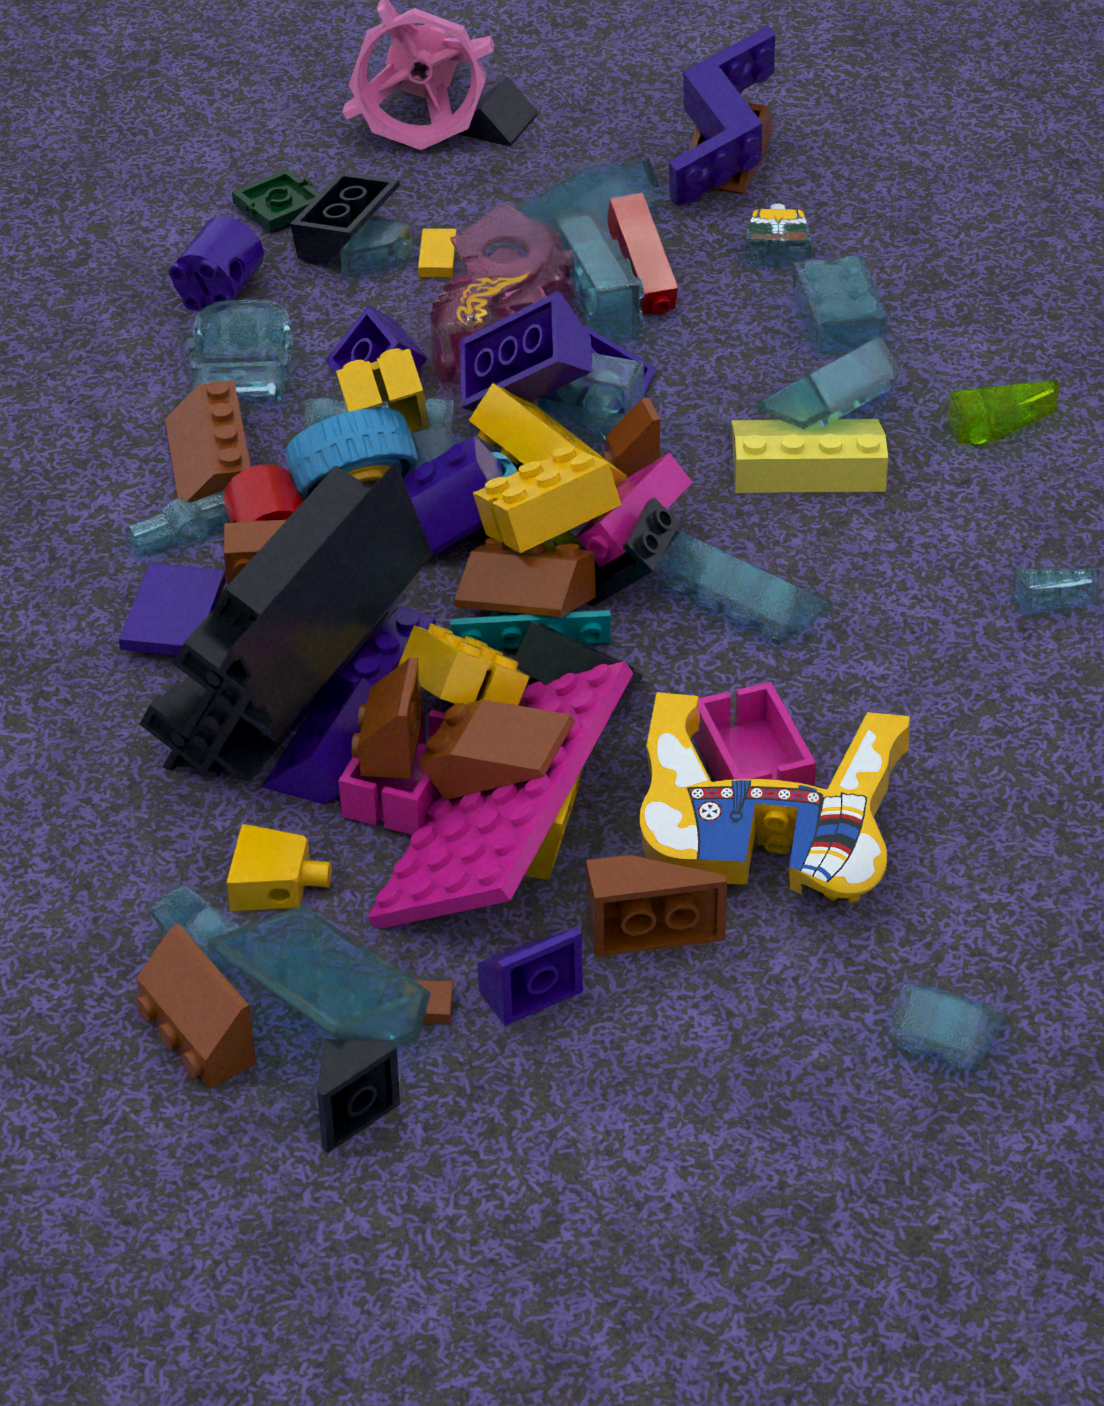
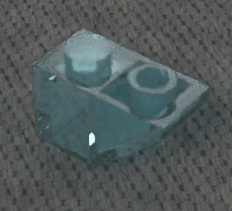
M179 884L149 905V912L164 935L167 934L171 927L180 924L223 975H226L245 961L241 926L185 884Z

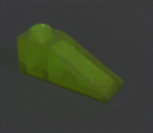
M1058 380L950 391L948 420L958 445L995 442L1057 412L1060 386Z

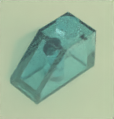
M373 215L341 250L343 278L351 279L396 269L403 259L410 257L413 250L409 224Z

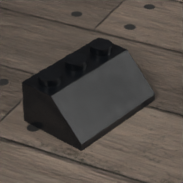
M340 172L290 223L297 258L327 264L400 186L399 180Z

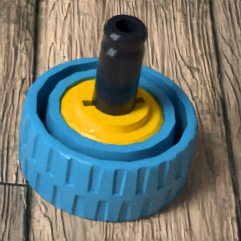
M365 408L327 418L297 434L286 448V458L290 474L303 501L335 466L358 479L370 490L394 462H396L402 478L413 472L418 463L415 444L407 421L399 411L391 408Z

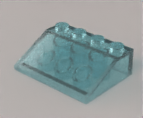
M649 158L589 165L580 168L496 217L492 222L493 225L548 254L562 252L564 256H569L581 251L583 243L596 241L606 235L605 230L607 227L610 198L643 193L650 209L652 208L651 202L663 195Z
M305 905L208 940V948L337 1039L390 1041L398 1047L420 1037L431 992Z

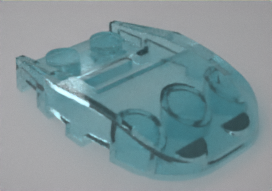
M243 299L220 301L202 309L196 316L193 324V338L188 339L194 388L197 385L210 384L214 381H235L237 396L251 395L259 397L275 395L276 400H281L292 370L293 335L290 332V319L285 308L269 300ZM246 361H266V362H246ZM216 362H236V363H216Z

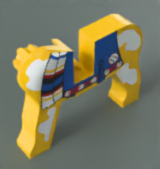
M656 693L646 745L648 766L652 779L649 791L640 809L642 846L646 858L723 874L726 876L727 884L747 885L757 827V844L765 845L764 847L768 852L787 854L790 848L792 849L789 876L790 890L802 895V883L823 893L824 896L833 902L837 898H847L851 904L859 901L860 895L867 893L881 881L887 867V849L874 816L888 790L889 777L894 765L909 749L910 716L867 712L828 789L771 779H732L711 782L690 740L699 730L700 725L698 696Z

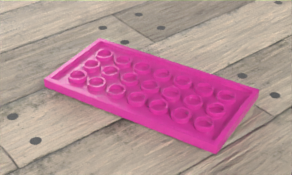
M625 661L612 665L601 664L592 670L578 674L568 673L548 685L538 681L525 688L518 706L571 714L575 720L544 777L445 800L441 795L437 801L432 803L427 811L428 819L423 827L412 835L411 843L405 854L395 864L391 878L376 897L377 902L367 917L375 928L383 929L511 901L633 675L632 670Z

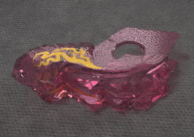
M503 204L492 209L459 235L450 237L468 273L452 278L444 285V292L438 295V300L432 303L433 310L430 312L432 360L435 373L442 382L460 379L461 339L554 292L561 293L568 304L571 305V299H574L575 296L574 286L570 279V270L574 269L573 255L570 249L563 250L559 232L557 230L554 231L547 220L535 223L510 205ZM514 241L522 244L526 248L527 254L524 258L511 248L505 247L498 249L486 258L485 251L493 243Z

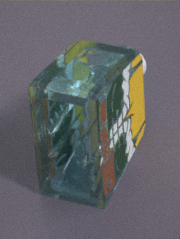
M773 204L768 209L755 210L746 235L745 266L810 267L812 238L803 211L787 209L783 204Z

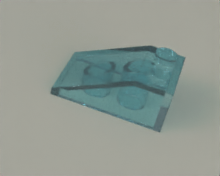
M591 353L592 373L538 397L537 403L542 402L553 414L595 439L606 440V435L644 398V362Z

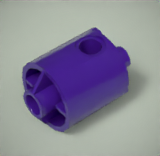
M225 216L209 219L169 269V276L173 281L174 288L183 299L184 306L189 310L198 312L202 308L218 312L228 309L262 265L264 257L262 243L255 232L242 221Z

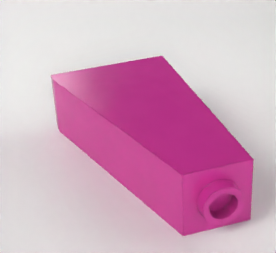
M669 452L621 481L616 487L621 506L589 520L576 538L587 551H594L595 562L599 567H602L626 552L622 545L647 501L656 498L664 508L668 509L693 482Z

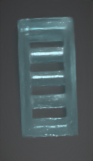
M1098 569L1016 570L1014 573L1012 597L1021 614L1025 616L1096 604L1100 573ZM1083 584L1082 592H1076L1077 585ZM1066 587V591L1061 592L1062 588Z

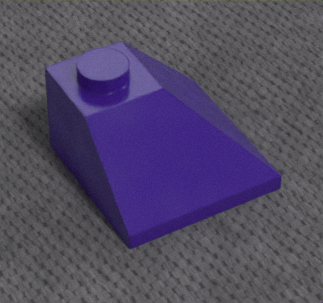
M578 927L514 947L477 963L479 992L504 1026L583 992L582 933Z

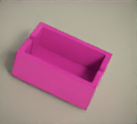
M772 682L736 690L735 726L730 727L731 696L729 692L699 698L700 725L693 738L715 781L771 779L815 786L816 762Z
M423 707V721L411 779L361 776L359 758H352L338 780L342 817L375 826L381 820L384 821V828L413 835L423 827L429 817L427 811L430 805L441 796L418 763L428 747L426 744ZM435 710L430 711L428 715L430 738L436 734L444 720L445 713Z

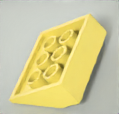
M878 419L731 420L735 493L886 492L888 451L886 435Z

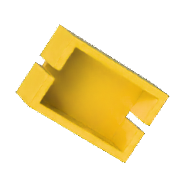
M401 349L387 350L379 356L380 358H377L376 362L370 363L364 360H354L345 364L343 369L336 371L347 412L381 407L383 405L382 402L387 401L389 408L399 411L405 417L411 433L430 427L423 388L410 349L403 351Z
M574 446L560 447L552 452L551 457L540 462L533 461L523 464L519 467L518 472L508 477L491 479L485 483L484 488L473 493L486 535L500 543L504 542L506 546L519 553L621 506L609 462Z
M430 623L428 630L416 625L413 626L399 665H401L409 658H418L420 686L438 698L455 704H468L480 700L519 705L530 677L516 669L519 662L503 656L502 652L488 647V644L469 636H465V639L454 635L452 631Z

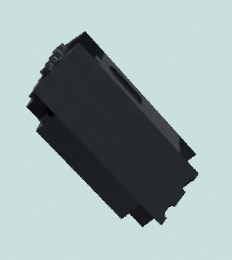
M396 462L392 464L370 490L358 479L335 466L225 588L213 611L184 642L173 662L176 667L188 676L183 682L177 680L164 696L159 694L149 705L139 723L140 726L172 749L162 768L173 771L178 765L192 767L191 771L193 774L218 777L221 772L233 773L237 780L251 781L407 596L403 593L405 588L432 557L433 553Z

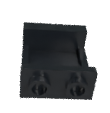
M656 498L647 501L622 546L626 552L602 567H599L595 562L596 597L588 601V605H597L650 574L656 568L680 524Z

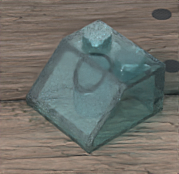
M904 983L888 1035L900 1039L898 1047L904 1050L925 1055L926 1049H930L943 1054L941 1062L968 1070L969 1064H983L1008 1011L926 983Z

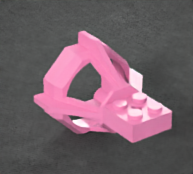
M389 0L379 1L377 10L383 23L366 32L349 82L354 98L344 105L342 113L345 119L348 120L363 113L372 133L419 150L428 148L467 130L486 81L487 73L479 58L493 52L494 42L492 37L488 36L470 40L465 27L415 8L400 15ZM413 23H423L424 25L416 26ZM387 32L394 39L389 48L385 63L386 67L368 83L367 66L370 54L377 41ZM458 61L470 62L471 84L469 92L462 105L452 113L447 87L450 86ZM396 88L426 98L432 124L412 125L401 122L388 115L379 104Z

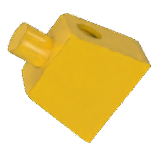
M242 824L226 882L230 911L299 908L305 886L330 887L332 864L327 861L310 860L308 839L303 835Z

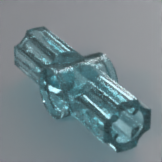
M225 490L191 503L183 498L174 499L163 508L161 514L129 525L125 528V532L132 551L139 557L176 542L183 547H188L191 542L197 541L199 543L203 541L209 530L222 526L224 523H230L223 503Z

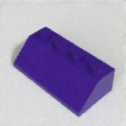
M554 292L460 340L461 408L473 412L492 383L530 402L592 373L591 337L564 296L559 292Z

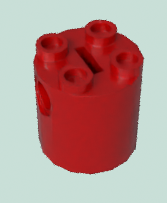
M256 465L244 469L229 482L225 488L223 498L230 523L287 520L303 502L291 474L286 469L276 465Z

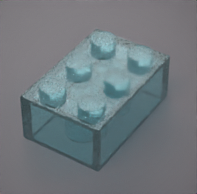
M845 256L840 259L809 260L807 262L794 263L792 296L815 357L885 350L888 316L863 256Z

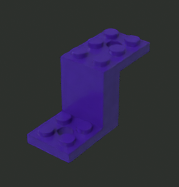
M769 26L758 30L683 71L684 110L707 141L669 161L670 199L677 206L697 200L705 191L714 186L724 185L732 176L743 170L749 171L762 160V122L740 94L751 85L766 81L774 73L775 34Z

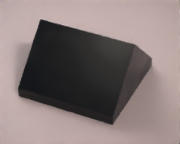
M506 77L479 98L469 128L458 133V135L511 147L535 119L538 111L510 78Z
M346 1039L324 1040L317 1097L322 1148L327 1153L400 1105L397 1047L392 1042Z

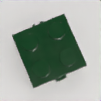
M285 169L233 191L232 197L233 203L268 231L273 232L289 225L316 198L319 192L313 188L310 179L305 178L302 180L289 169Z

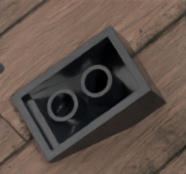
M534 619L531 620L513 660L519 662L516 669L530 676L527 682L529 685L538 681L548 685L568 673L578 674L592 670L601 664L612 665L622 662ZM628 665L633 672L629 683H640L643 677L641 670Z

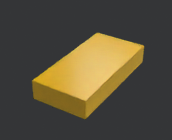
M422 229L418 264L419 277H453L457 241L456 229Z

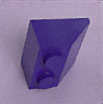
M368 305L325 361L337 375L336 371L343 369V366L351 361L364 360L365 362L373 363L377 361V358H380L379 356L383 352L391 349H401L402 351L410 349L417 372L428 358L396 320Z

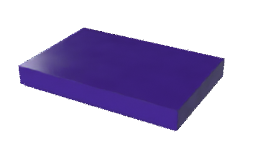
M149 563L119 637L120 650L177 656L184 642L215 608L226 583L225 570Z

